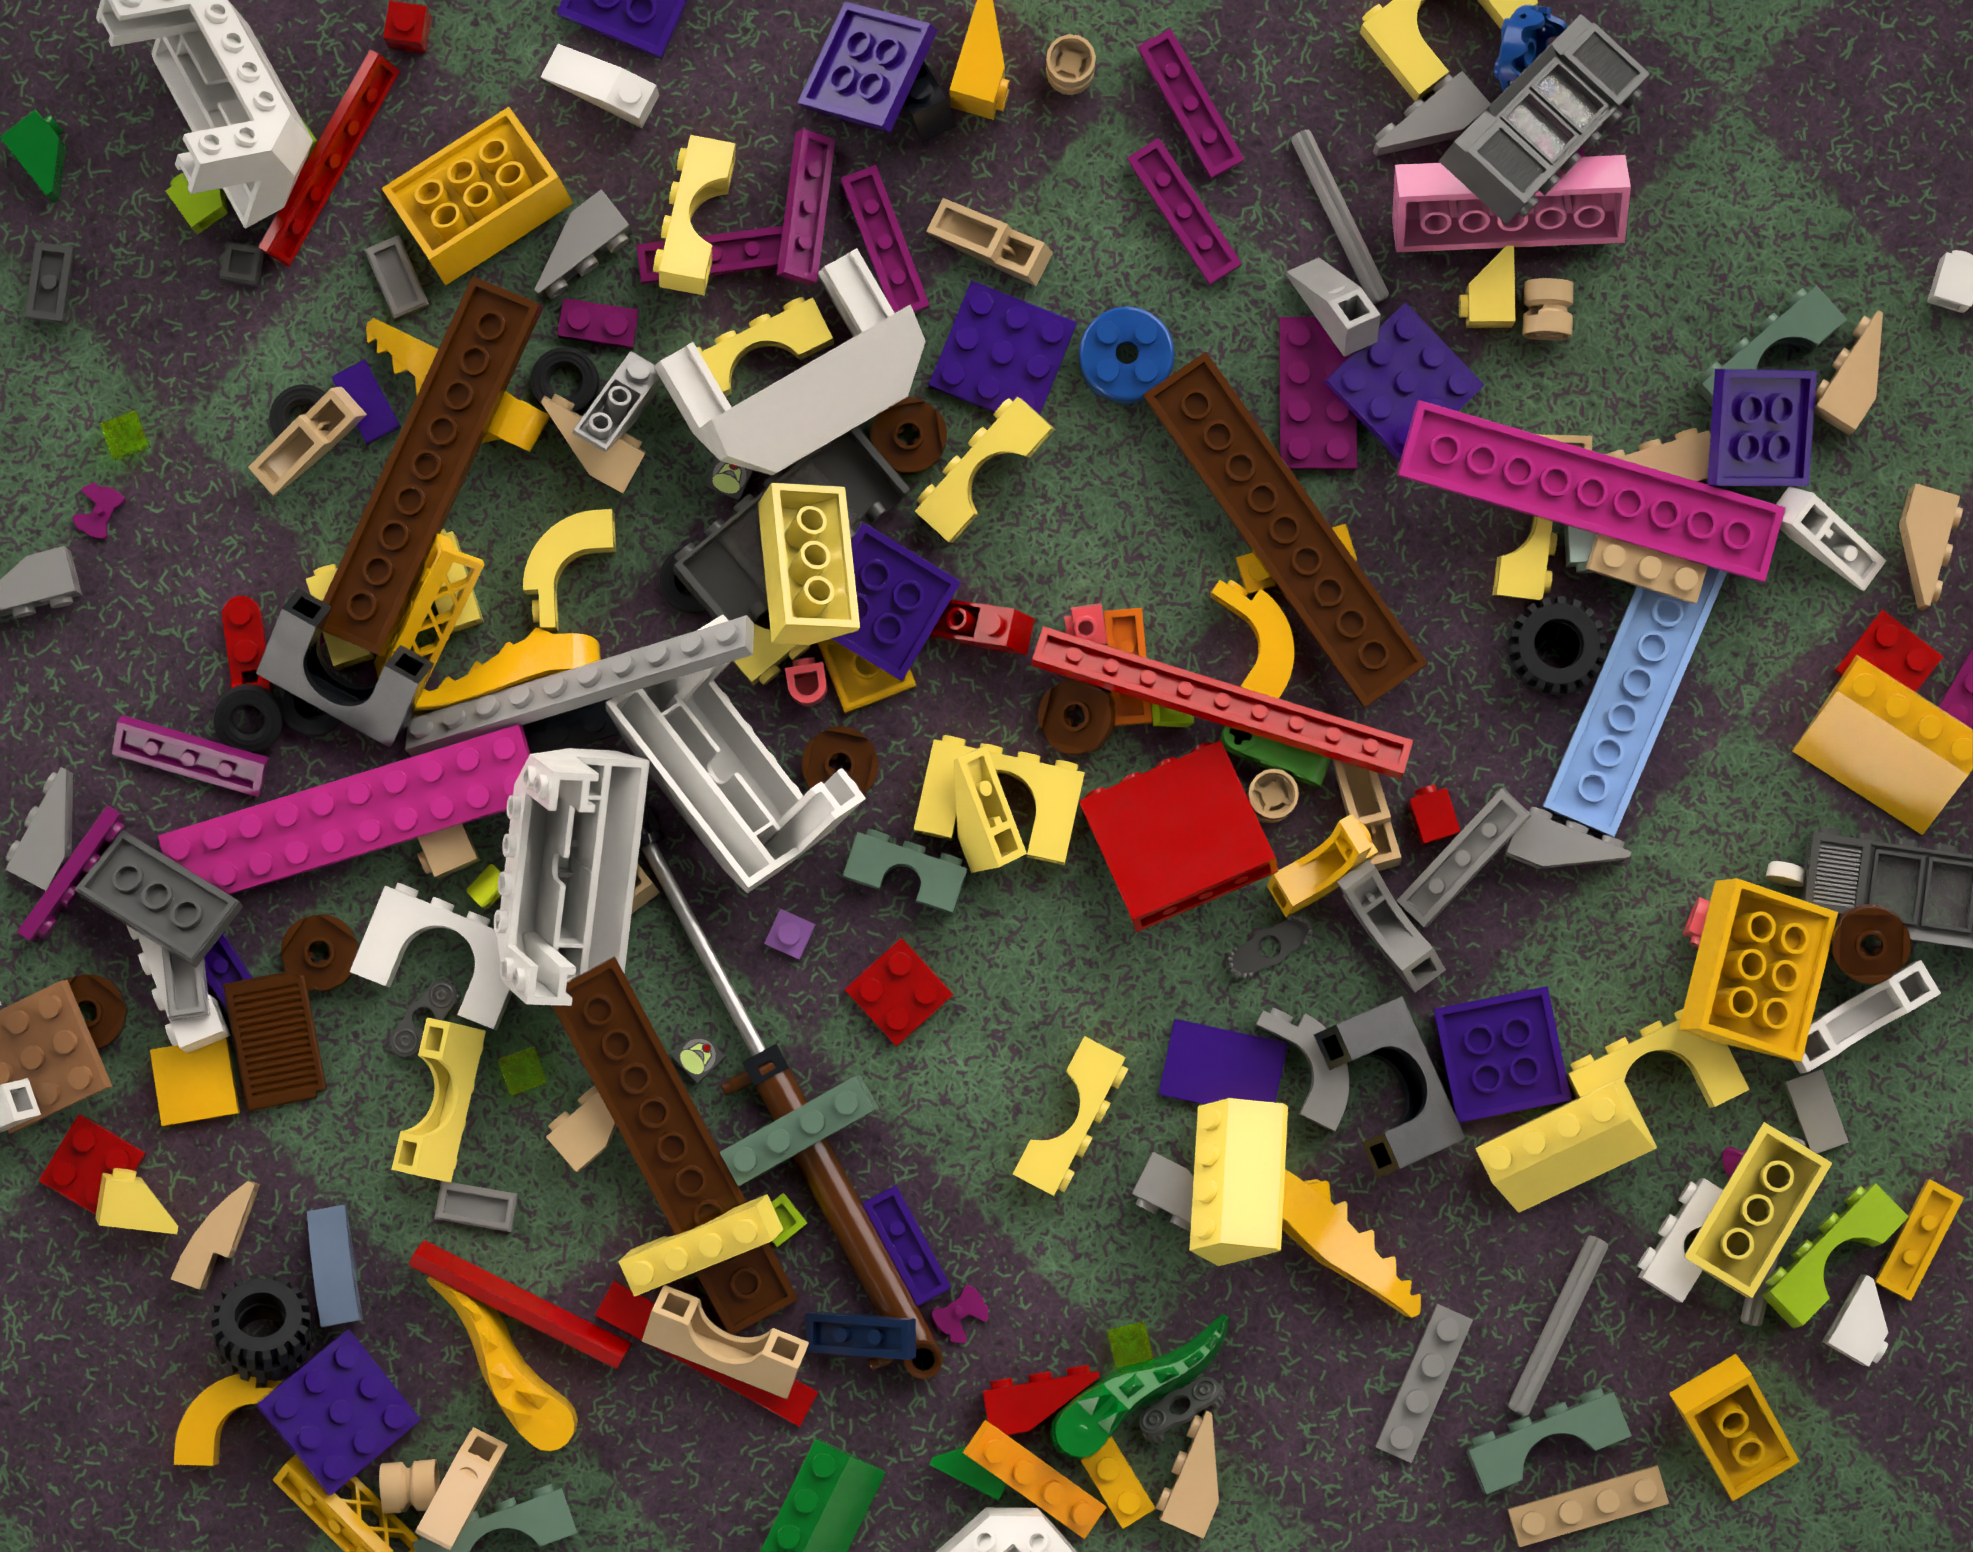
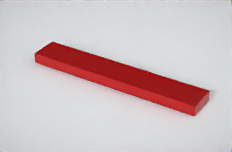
M369 50L300 172L285 207L278 211L258 247L282 265L290 267L400 72L397 67L377 52Z
M426 1240L416 1249L408 1264L410 1267L615 1369H618L632 1345L631 1342Z
M614 1280L595 1315L642 1340L655 1302L642 1295L634 1297L631 1289ZM654 1347L799 1427L818 1394L817 1390L795 1379L789 1396L785 1399Z

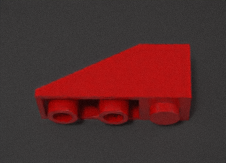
M951 599L929 637L1027 656L1035 618L1014 608Z
M1088 1364L1066 1368L1067 1376L1052 1378L1051 1371L1029 1374V1382L1013 1385L1012 1377L989 1381L990 1389L983 1390L988 1422L1006 1435L1030 1431L1099 1378V1371L1090 1372Z

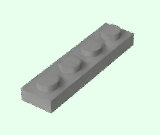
M1501 788L1396 901L1423 927H1428L1532 815L1505 789Z
M1439 1304L1435 1305L1376 1442V1448L1412 1463L1473 1319Z

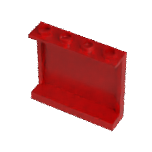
M1221 740L1213 744L1211 742L1202 743L1193 748L1191 753L1180 758L1170 757L1164 759L1152 770L1142 774L1140 772L1129 774L1119 784L1107 789L1104 787L1094 789L1084 799L1079 800L1082 814L1087 820L1128 910L1136 933L1279 872L1273 850Z

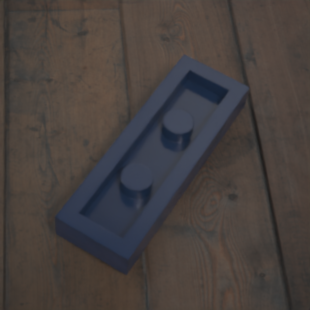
M809 1312L806 1313V1341L809 1342L806 1352L905 1360L916 1358V1318Z

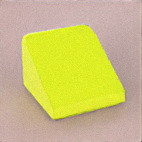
M490 864L466 890L484 909H489L501 896L498 891V879L501 871L493 864Z

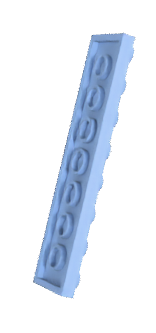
M1708 567L1698 601L1695 604L1636 586L1542 808L1601 834L1615 837L1727 572Z

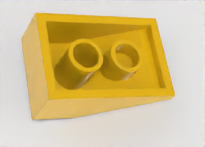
M977 0L949 89L950 107L994 120L996 111H1004L1010 91L1008 89L1010 80L1005 79V65L993 0Z
M1737 1354L1727 1358L1669 1393L1732 1501L1800 1462L1752 1374Z

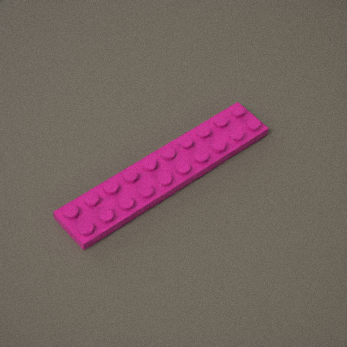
M1421 400L1416 402L1396 476L1597 535L1601 534L1758 582L1766 581L1786 508Z
M517 724L158 835L162 854L225 893L233 895L507 811L508 798L510 795H513L514 784L530 755V750L523 726Z

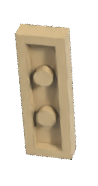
M1596 534L1585 570L1695 604L1698 601L1708 566Z

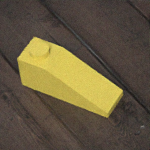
M982 746L954 759L957 834L971 873L999 868L1027 854L987 746Z

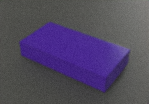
M365 359L331 376L336 387H343L367 414L357 424L367 445L402 428Z

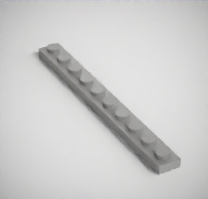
M746 615L413 717L407 726L405 750L414 757L517 724L521 726L753 655L754 623Z

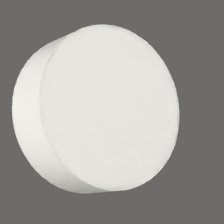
M1772 861L1768 864L1766 879L1792 887L1804 886L1806 871L1803 867L1781 861Z

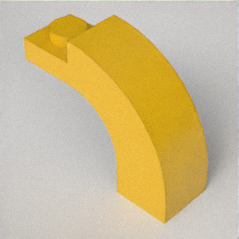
M1219 580L1212 590L1210 598L1246 621L1252 628L1258 642L1256 664L1240 687L1279 699L1288 684L1294 663V640L1285 614L1275 600L1261 588L1251 601L1246 597L1249 592L1238 583L1229 580L1226 584Z
M1353 814L1338 822L1330 837L1320 846L1299 860L1278 870L1279 872L1272 874L1266 886L1287 918L1288 915L1300 911L1339 887L1337 881L1367 859L1371 861L1378 851L1372 843L1371 835L1366 826L1359 822V820H1356Z
M236 1374L219 1380L206 1388L191 1403L181 1420L175 1441L174 1465H218L220 1437L227 1419L237 1409L247 1404H256L284 1380H267L266 1387H261V1383H257L256 1377H250L249 1381L240 1379V1374Z

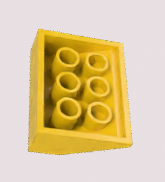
M510 107L499 112L381 188L445 286L574 204L560 178Z
M1856 654L1792 752L1923 835L1973 769V729Z
M1738 878L1715 881L1678 1030L1711 1041L1795 1062H1802L1838 912Z

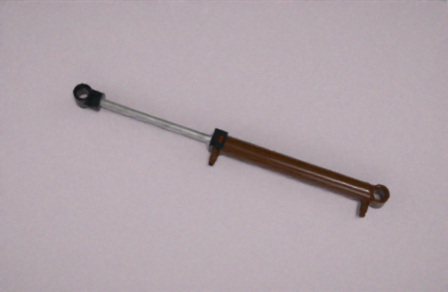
M645 801L639 853L643 852L752 1054V1057L742 1062L746 1070L722 1084L721 1089L724 1095L728 1096L754 1084L770 1115L776 1121L808 1103L791 1072L779 1046L774 1044L767 1049L765 1048L657 846L666 837L655 819L649 804ZM825 1138L796 1154L793 1158L878 1316L916 1318V1350L919 1348L931 1350L935 1357V1363L930 1369L920 1370L915 1367L912 1359H902L907 1371L919 1379L933 1377L942 1366V1351L830 1142ZM872 1357L868 1359V1364L871 1370H876L898 1359Z

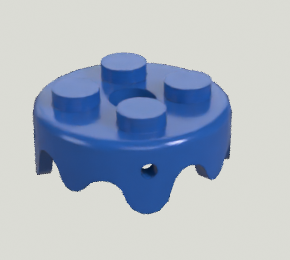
M1530 4L1521 5L1510 18H1505L1503 21L1500 53L1494 66V76L1496 79H1499L1503 92L1549 46V38L1559 36L1567 28L1564 20L1551 15V7ZM1546 78L1536 87L1546 97L1554 95L1556 91L1554 83Z
M1117 307L1100 314L1086 328L1080 342L1079 365L1087 386L1095 395L1123 405H1130L1143 401V394L1170 376L1174 364V344L1169 330L1152 313L1136 307ZM1123 344L1134 346L1138 352L1137 359L1130 364L1121 363L1116 357V350L1119 346Z

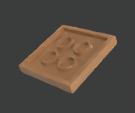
M68 980L59 981L0 1010V1085L28 1078L41 1115L8 1129L9 1134L18 1132L112 1087Z

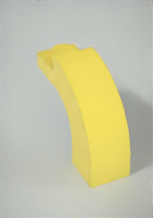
M612 509L584 511L559 521L539 539L531 551L524 571L523 591L526 595L539 594V599L532 600L533 622H540L541 629L548 632L559 631L557 586L559 578L567 565L583 555L616 552L615 514Z

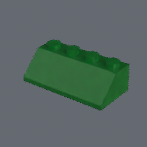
M816 1437L760 1552H847L886 1471Z

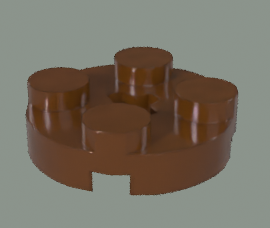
M906 397L877 414L871 425L870 438L872 445L895 472L911 475L928 470L941 459L947 443V430L945 421L936 408L934 409L932 405L920 398ZM911 426L913 432L919 431L920 438L914 439V445L906 446L905 441L898 440V435L904 432L903 427Z
M1072 678L1062 680L1063 682L1058 683L1054 688L1051 687L1044 694L1038 709L1040 729L1044 731L1045 737L1049 740L1048 743L1060 752L1084 755L1099 751L1111 736L1115 726L1116 712L1113 696L1106 692L1104 688ZM1078 705H1080L1082 713L1085 714V720L1080 722L1078 727H1073L1074 720L1068 718L1070 711H1076Z
M834 726L819 733L808 742L802 756V773L810 789L821 781L824 784L835 774V769L829 767L830 760H837L839 755H845L846 762L852 764L850 771L845 770V772L857 784L858 789L863 795L873 787L878 776L879 761L873 744L862 732L851 727Z
M1875 904L1861 905L1843 912L1835 925L1831 940V952L1841 970L1855 981L1868 984L1884 982L1893 977L1892 974L1897 972L1908 961L1911 951L1909 931L1898 914L1884 906ZM1874 934L1875 939L1881 940V946L1874 947L1873 953H1866V948L1860 946L1861 940H1865L1867 935Z
M328 914L312 915L296 921L287 930L281 944L282 961L285 971L292 970L293 977L305 975L308 990L331 991L345 984L354 974L350 970L360 945L353 930L344 921ZM326 942L329 945L327 952L330 954L327 961L321 959L318 964L314 963L312 959L315 954L310 951L311 947L314 944L321 946Z
M83 974L66 979L79 1007L81 1004L89 1006L94 1003L96 1005L94 1011L97 1015L94 1021L88 1019L85 1023L97 1050L111 1045L122 1033L128 1014V1006L121 990L112 981L99 975Z

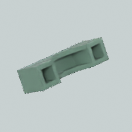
M1817 285L1808 293L1802 288L1786 302L1790 309L1780 317L1774 312L1757 327L1761 333L1750 342L1745 337L1729 351L1732 358L1727 363L1721 366L1718 362H1715L1700 376L1704 382L1697 391L1712 407L1715 369H1757L1762 354L1771 347L1780 344H1797L1813 351L1847 321L1846 317Z
M861 1075L854 1076L722 1150L720 1154L737 1185H745L810 1146L877 1111L879 1107Z
M1599 1387L1581 1394L1582 1402L1567 1407L1566 1402H1561L1544 1409L1546 1416L1531 1422L1530 1417L1527 1416L1507 1424L1510 1431L1495 1437L1494 1432L1489 1431L1472 1438L1473 1446L1466 1448V1452L1482 1492L1489 1494L1522 1481L1524 1462L1528 1452L1534 1444L1546 1436L1557 1433L1572 1434L1595 1451L1631 1437L1632 1435L1614 1392L1608 1391L1603 1393L1602 1388Z
M551 1483L529 1491L532 1499L517 1504L515 1497L493 1504L494 1512L479 1517L478 1511H474L451 1550L420 1535V1539L414 1541L413 1546L415 1552H470L475 1542L486 1533L501 1528H512L528 1534L541 1547L576 1534L577 1530L562 1488L554 1490Z

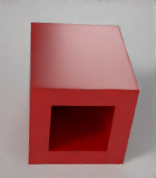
M389 0L383 34L388 48L426 54L432 20L427 6Z
M1433 784L1413 791L1415 798L1409 799L1407 805L1421 846L1458 835L1461 832L1447 788L1437 790L1436 785Z

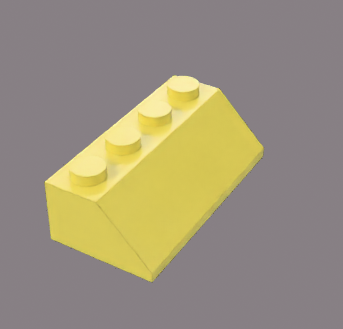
M771 483L758 502L772 644L811 645L858 631L860 622L845 487Z
M1620 1078L1499 1135L1475 1149L1493 1185L1520 1213L1656 1149L1657 1146L1623 1078Z
M1227 1098L1198 1106L1189 1251L1217 1266L1281 1251L1288 1119L1287 1105L1283 1103Z
M1763 1122L1685 1253L1684 1258L1743 1296L1753 1298L1832 1163Z

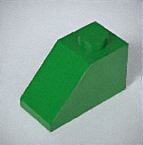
M35 109L0 136V139L45 195L55 203L60 198L66 146L59 136L64 131L50 114L43 118Z
M967 1445L932 1457L929 1463L930 1466L999 1501L1007 1484L965 1455L963 1451Z

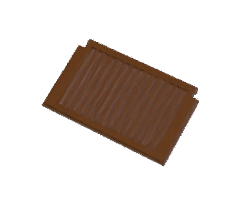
M291 970L222 984L247 1110L254 1111L317 1098V1090H326L327 1086L305 975L293 977Z

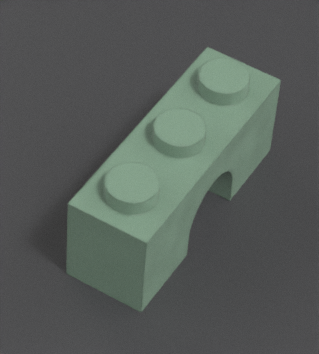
M868 828L866 834L857 832L843 873L844 879L881 890L884 878L889 871L896 867H908L914 870L921 880L916 902L952 915L954 914L968 872V868L961 866L962 859L945 853H941L939 859L924 854L926 847L909 841H904L903 846L888 842L889 835Z

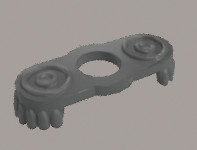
M1288 915L1286 920L1272 928L1259 930L1250 941L1239 947H1234L1229 953L1228 967L1237 977L1251 978L1253 974L1261 969L1279 964L1285 959L1287 954L1302 945L1306 946L1313 934L1311 930L1312 925L1302 915ZM1273 936L1280 942L1281 949L1276 957L1266 958L1260 954L1258 944L1263 937Z
M438 979L430 984L418 1001L408 1006L405 1018L394 1032L391 1033L389 1040L390 1048L399 1058L403 1057V1059H413L415 1056H418L424 1030L418 1029L413 1023L415 1011L419 1008L427 1007L433 1011L435 1019L443 1021L453 1006L459 1005L458 1000L461 999L456 984H453L451 980Z
M1202 1377L1184 1388L1169 1392L1163 1400L1146 1409L1140 1416V1431L1144 1439L1148 1440L1149 1443L1163 1442V1433L1169 1429L1191 1421L1197 1413L1210 1405L1215 1409H1219L1220 1405L1224 1404L1223 1400H1226V1392L1222 1385L1211 1377ZM1179 1398L1188 1399L1190 1407L1185 1413L1174 1415L1170 1412V1406L1175 1400Z

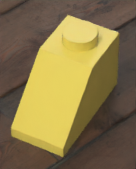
M1506 245L1468 284L1465 295H1459V317L1466 318V328H1512L1516 321L1514 245Z
M114 1168L112 1174L102 1173L95 1218L99 1226L177 1234L178 1225L141 1177H136V1171Z

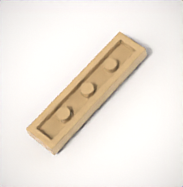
M1655 1465L1511 1507L1507 1511L1518 1547H1523L1669 1504L1659 1468Z

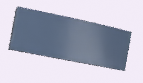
M346 1204L307 1211L311 1262L320 1326L326 1327L363 1320L357 1284L359 1279Z

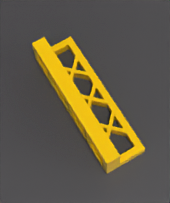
M436 534L422 574L384 657L377 655L374 661L378 679L384 665L400 645L409 650L413 646V652L422 657L428 655L426 659L434 663L430 672L431 675L484 567L482 559L456 551L451 538ZM453 562L470 567L466 578L450 584L447 573ZM450 594L453 600L451 609L434 616L431 609L434 600ZM427 614H429L430 618L425 620ZM434 626L437 632L435 642L419 648L415 641L418 632Z
M296 1455L286 1462L273 1478V1481L344 1552H394L389 1547V1537L400 1538L411 1549L409 1552H415L413 1542L419 1540V1538L393 1513L384 1514L381 1501L356 1476L345 1483L351 1489L352 1500L341 1499L336 1493L328 1496ZM361 1510L373 1511L379 1517V1527L368 1526L362 1520Z

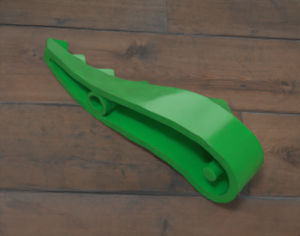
M1224 1313L1219 1315L1206 1329L1185 1345L1156 1358L1126 1365L1096 1380L1070 1399L1057 1412L1051 1422L1050 1436L1057 1452L1071 1460L1080 1461L1091 1458L1100 1451L1118 1427L1136 1410L1156 1398L1167 1395L1169 1392L1192 1382L1211 1364L1221 1349L1229 1327V1318Z

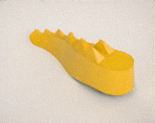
M372 318L366 326L367 342L370 343L377 340V353L389 352L392 355L395 374L409 371L415 376L416 392L418 395L438 348ZM505 391L482 443L502 439L507 443L514 444L530 452L550 415L525 401L516 399Z
M539 627L535 628L526 639L514 645L511 642H507L499 654L483 665L476 661L464 677L455 681L448 676L437 689L432 691L423 689L411 718L601 660L600 645L595 638L585 634H552Z
M1285 1169L1282 1230L1320 1264L1365 1289L1404 1316L1413 1318L1419 1315L1421 1311V1295H1411V1280L1401 1281L1397 1277L1395 1256L1382 1259L1375 1251L1374 1231L1368 1230L1358 1233L1347 1221L1348 1204L1346 1201L1337 1204L1331 1202L1330 1184L1328 1181H1319L1318 1179L1302 1181Z
M429 1276L426 1279L427 1282L455 1309L466 1327L482 1375L497 1404L516 1430L531 1445L540 1450L553 1451L566 1445L572 1439L577 1429L578 1418L575 1408L567 1398L542 1380L524 1361L512 1342L508 1328L499 1312Z

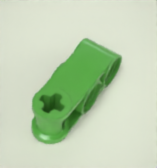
M1225 726L1222 730L1220 739L1227 752L1252 761L1256 765L1268 770H1283L1291 775L1293 779L1308 785L1322 786L1331 758L1244 732V736L1249 738V741L1243 740L1240 745L1234 743L1235 736L1229 734L1230 731L1235 732L1237 729Z

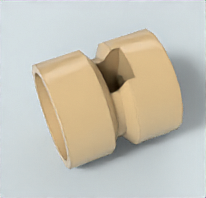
M1068 34L1052 42L1047 51L1046 76L1054 90L1062 94L1074 95L1083 92L1090 86L1094 79L1096 55L1088 40L1079 35Z
M1555 278L1531 279L1524 282L1523 303L1529 308V311L1523 314V337L1534 340H1565L1572 337L1573 315L1567 311V308L1573 305V282Z
M1269 769L1256 775L1248 787L1247 797L1258 820L1275 823L1289 816L1297 805L1299 791L1297 783L1291 775L1283 770Z
M437 1459L414 1461L410 1468H406L403 1462L382 1463L380 1465V1498L384 1514L407 1512L410 1505H413L416 1511H426L440 1486Z

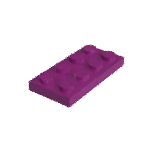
M1316 317L1279 318V454L1290 470H1356L1357 417L1324 384V381L1350 355L1345 357L1342 355Z

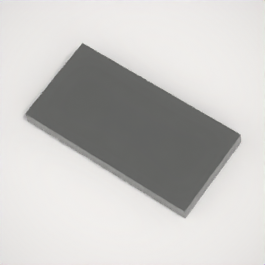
M124 830L120 831L75 888L79 896L195 968L243 908L237 899Z

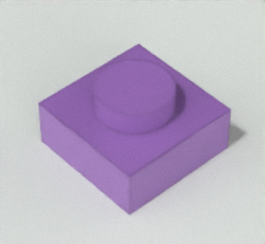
M780 909L764 944L800 960L816 925Z

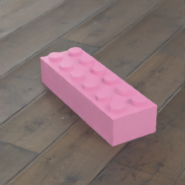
M1626 156L1581 157L1566 174L1560 169L1556 175L1561 179L1545 196L1539 191L1535 195L1539 202L1524 218L1517 213L1508 224L1498 217L1441 163L1395 165L1392 224L1396 252L1504 248L1506 245L1536 247L1625 243L1631 190Z

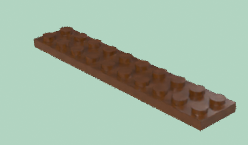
M471 277L323 599L324 603L332 606L323 628L324 632L384 657L422 574L435 536L442 531L544 308L541 304L477 277Z
M1204 352L1143 394L1146 403L1363 709L1427 666L1428 662L1207 352Z
M615 956L567 981L566 993L572 997V1006L552 1005L675 1235L701 1226L723 1215L732 1208L747 1203ZM769 1243L696 1272L727 1332L732 1335L798 1300Z

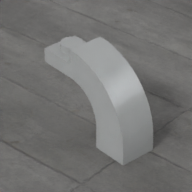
M1369 859L1337 881L1344 893L1343 898L1357 920L1388 962L1415 993L1446 970L1434 948L1399 907L1377 868Z
M1272 1008L1270 1013L1263 1010L1255 1026L1296 1046L1305 1055L1310 1065L1311 1086L1298 1115L1335 1132L1344 1114L1349 1096L1347 1063L1329 1070L1314 1037V1034L1326 1028L1313 1017L1305 1013L1302 1015L1298 1026L1291 1024L1293 1017L1276 1008Z

